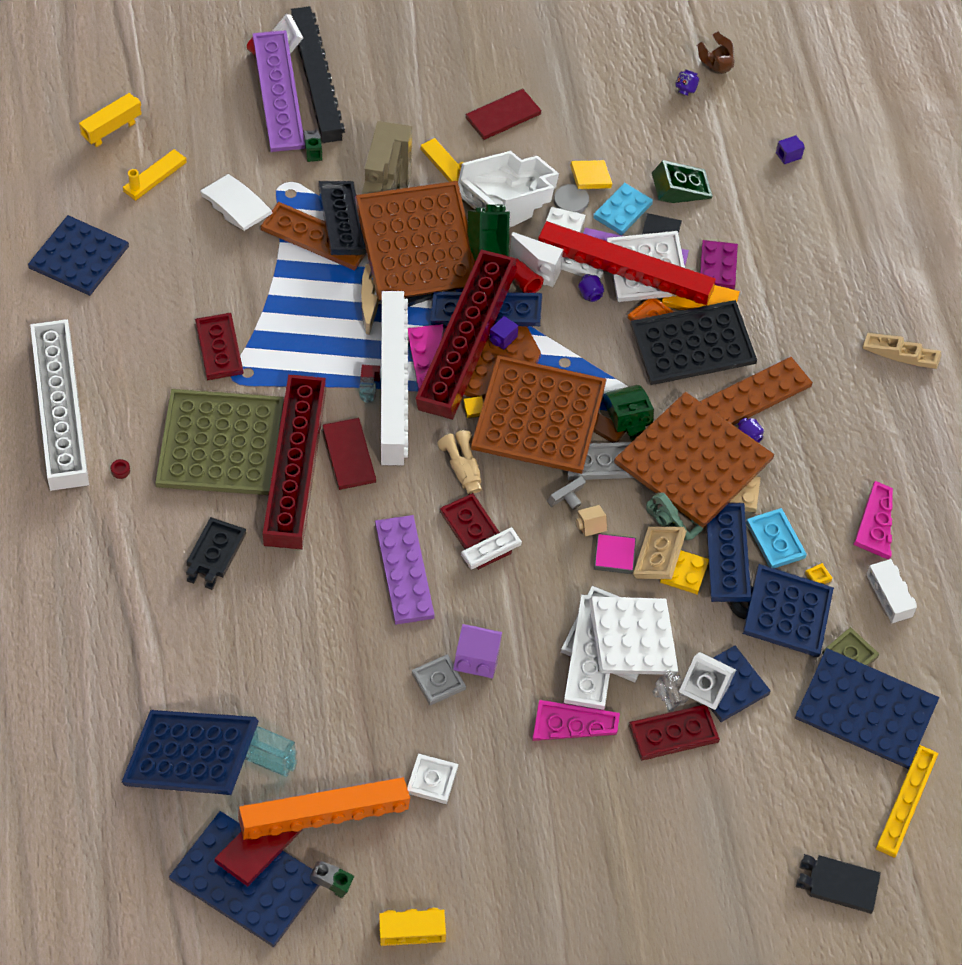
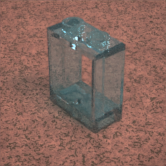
M257 726L245 760L287 777L290 771L293 772L298 762L296 760L295 742Z

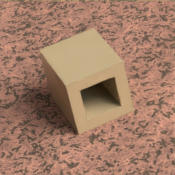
M600 505L578 510V518L576 519L578 530H582L585 536L607 531L606 514Z

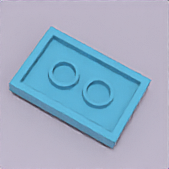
M624 183L594 213L593 218L618 234L623 235L652 205L653 199Z
M782 508L747 519L746 524L770 568L781 567L806 558L807 554Z

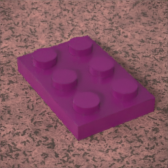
M703 240L700 273L716 278V286L735 290L738 244Z

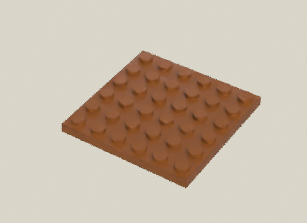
M458 181L360 194L354 197L378 302L382 301V291H404V298L465 287L476 261L469 246L468 223Z
M498 355L472 440L471 450L583 474L607 379Z
M685 392L614 459V463L654 493H665L680 512L704 528L773 460L775 454Z

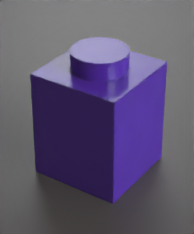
M795 135L778 141L776 154L785 165L802 159L805 146Z
M505 316L490 329V341L503 350L518 337V325Z

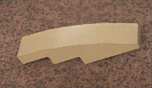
M370 264L365 265L361 289L362 318L365 332L370 335L378 309V298L375 295L376 289L372 279Z
M867 333L863 349L877 355L920 367L937 369L941 358L940 350L923 349L922 344L904 342V338L900 336Z

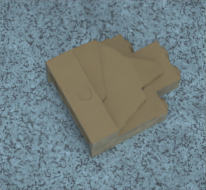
M377 121L365 166V183L362 194L408 188L412 174V126Z

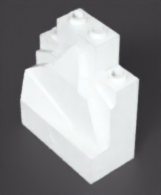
M508 151L462 163L458 185L461 198L474 209L475 207H486V204L505 205L506 211H510L509 227H512L531 218L534 209L541 208L542 204L551 202L559 173L538 156L521 160L513 152Z

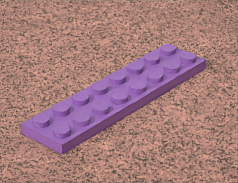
M287 31L253 33L270 151L305 149Z

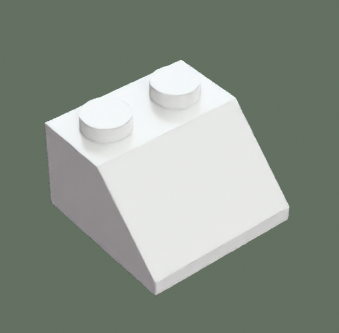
M699 652L694 656L679 692L716 710L731 683L736 669Z

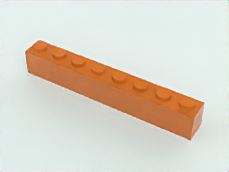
M402 777L239 806L238 820L243 839H257L266 835H279L282 832H296L304 828H318L326 824H340L348 820H361L370 816L378 817L392 812L400 813L408 810L410 795L405 779Z

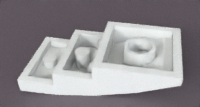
M229 174L200 190L202 197L212 202L213 208L223 213L225 220L244 231L273 214L272 210L257 195Z

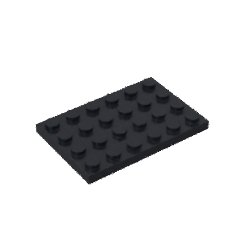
M736 300L631 321V328L650 385L757 364V358Z

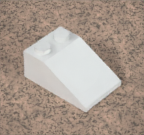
M513 232L511 235L510 257L518 258L531 270L542 276L544 279L543 285L553 287L561 272L563 249Z

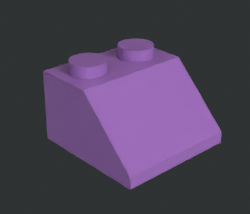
M463 624L455 656L454 670L493 678L498 662L502 632Z

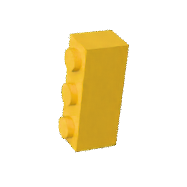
M429 908L427 911L408 909L405 912L387 910L379 913L381 946L446 942L444 910Z

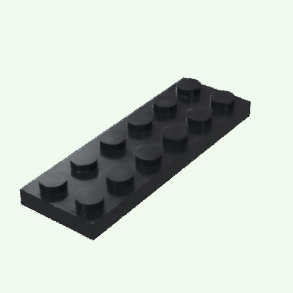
M319 181L318 189L330 254L367 255L354 199L356 196L354 182Z

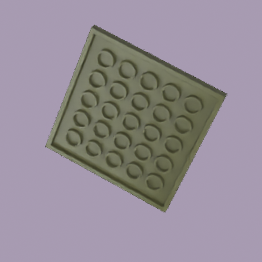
M171 389L155 482L156 487L269 495L284 397Z

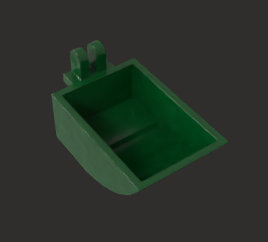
M486 204V207H475V211H468V241L475 261L481 250L509 256L510 211H506L505 205Z
M640 385L609 390L603 393L602 400L616 431H627L631 441L635 440L636 434L638 437L646 429L645 426H650L653 423L654 408L647 393Z

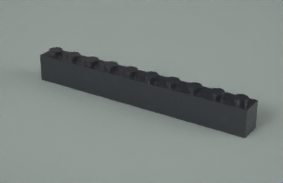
M311 6L291 9V16L303 37L298 44V49L322 143L342 141V133H345L344 123H340V120H342L341 111L337 110L338 100L337 97L334 98L335 88L334 85L330 84L332 83L331 73L327 72L329 71L328 61L324 60L326 58L325 49H321L323 44L321 36L318 37L320 34L318 24L315 25L316 14L312 13Z

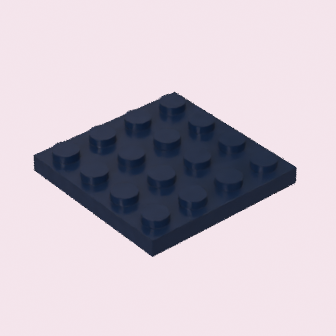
M67 215L31 259L28 267L33 271L91 296L128 249L129 242Z
M759 564L756 569L751 600L742 634L819 658L834 587Z

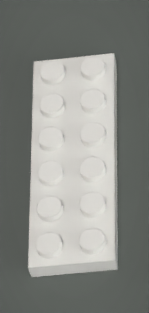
M581 595L564 703L604 710L610 673H600L589 602L592 596Z

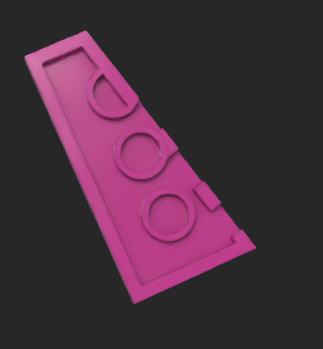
M443 324L408 328V339L418 391L441 342Z
M875 481L872 484L853 545L889 560L892 557L890 544L892 542L891 510L893 488Z
M539 700L533 741L617 735L620 713Z

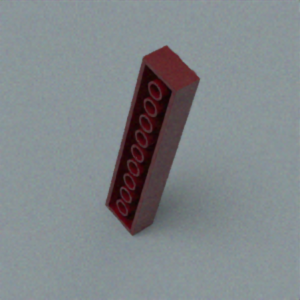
M485 250L480 251L416 396L419 411L454 419L490 335V329L496 321L517 272L515 258Z
M288 374L263 528L264 546L303 550L326 397V378Z

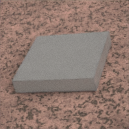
M448 654L412 670V675L429 705H433L466 690V685L458 671L454 670V664Z

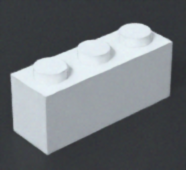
M891 559L870 565L866 576L891 624L913 617L917 604L915 599L911 598L906 582L902 581L898 567L893 564Z

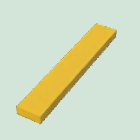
M919 745L876 850L891 857H896L939 753Z

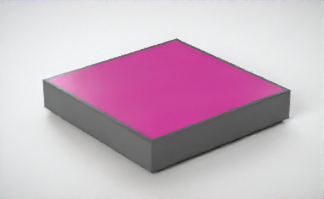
M598 533L594 570L633 574L636 538Z

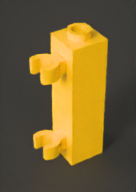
M130 93L124 95L79 122L81 135L91 145L95 143L97 148L102 145L101 139L126 123H128L129 127L136 123L134 118L141 115L140 100Z

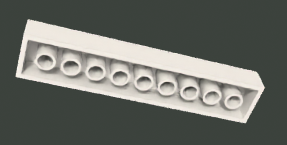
M382 291L381 465H404V458H408V299H404V291Z
M68 319L30 324L47 479L50 491L89 485Z

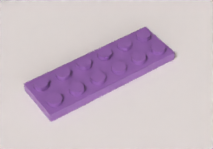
M414 516L376 520L375 526L395 625L434 619V610Z

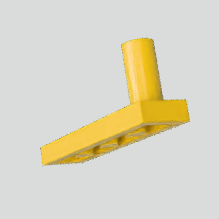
M435 138L421 144L420 150L449 182L459 180L462 163L465 162L458 164Z
M173 149L140 175L138 170L130 169L128 171L129 183L123 186V192L136 201L186 164V157Z

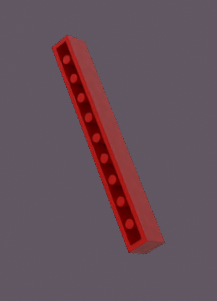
M546 221L538 237L540 242L563 249L562 257L573 259L578 263H584L596 269L608 271L611 274L625 277L628 280L643 283L645 286H651L663 292L675 294L680 298H686L698 304L707 305L715 287L716 278Z

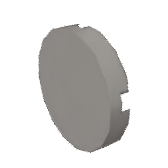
M564 185L556 191L554 204L556 208L582 213L589 205V195L585 189H578L577 185Z

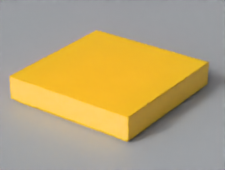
M605 160L571 161L570 167L578 189L612 188V181Z

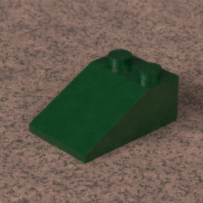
M662 160L651 172L660 201L680 203L711 199L713 197L705 169Z

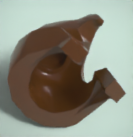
M718 31L712 35L718 45L721 46L708 53L703 41L697 47L700 60L715 72L724 74L734 67V46L730 39Z

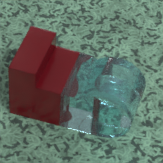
M362 365L360 398L364 402H371L376 398L375 381L380 382V366Z

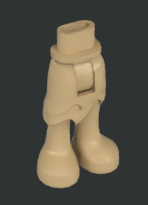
M462 430L456 433L455 438L453 434L445 435L437 444L441 451H448L451 457V468L454 470L463 489H466L469 495L482 490L480 485L481 478L477 460L473 457L470 443L473 440L472 434L469 431ZM456 442L460 446L464 457H460Z

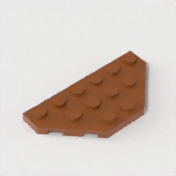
M518 326V337L504 350L499 346H495L490 341L489 336L464 395L472 398L482 396V399H485L498 355L538 363L541 351L527 326Z

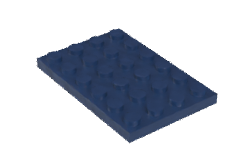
M826 648L795 715V719L909 769L940 697Z
M150 710L121 782L124 786L232 795L259 720L251 716Z
M219 811L169 875V880L264 942L275 947L320 885L315 884L310 879L313 869L285 851H282L247 887L215 863V858L241 832L239 822Z

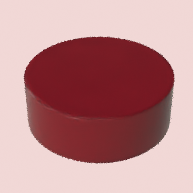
M118 459L111 464L110 469L113 477L123 479L130 474V465L126 460Z

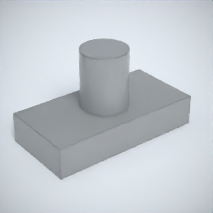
M582 476L551 494L547 502L553 507L565 499L572 510L577 508L582 503L575 493L583 488L586 481Z

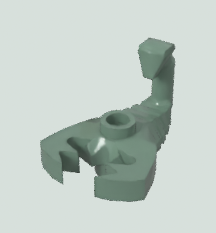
M656 493L647 502V512L661 526L684 527L686 530L685 525H683L682 520L678 516L677 508L665 493ZM696 523V526L690 532L686 530L684 540H692L703 528Z

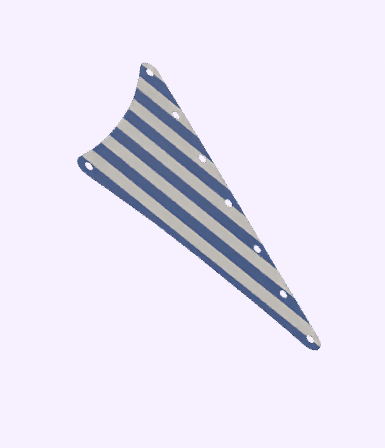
M287 182L277 188V203L281 202L324 221L319 195L296 182ZM288 189H293L297 194L293 198H288L285 192ZM280 239L277 263L266 303L255 330L240 355L243 370L250 368L254 371V374L250 378H246L243 375L230 376L232 381L245 386H287L289 374L326 378V387L381 389L382 301L378 302V309L370 335L365 332L362 318V277L365 265L370 264L368 255H365L358 267L352 270ZM464 288L456 289V292H463ZM433 299L408 307V328L432 326L431 311ZM443 325L442 337L448 325ZM527 326L541 351V357L537 364L605 378L607 381L604 392L628 387L538 330ZM408 339V391L419 392ZM568 358L571 364L569 367L564 368L559 365V360ZM362 365L380 366V382L375 381L374 387L361 386ZM602 400L599 410L607 411Z

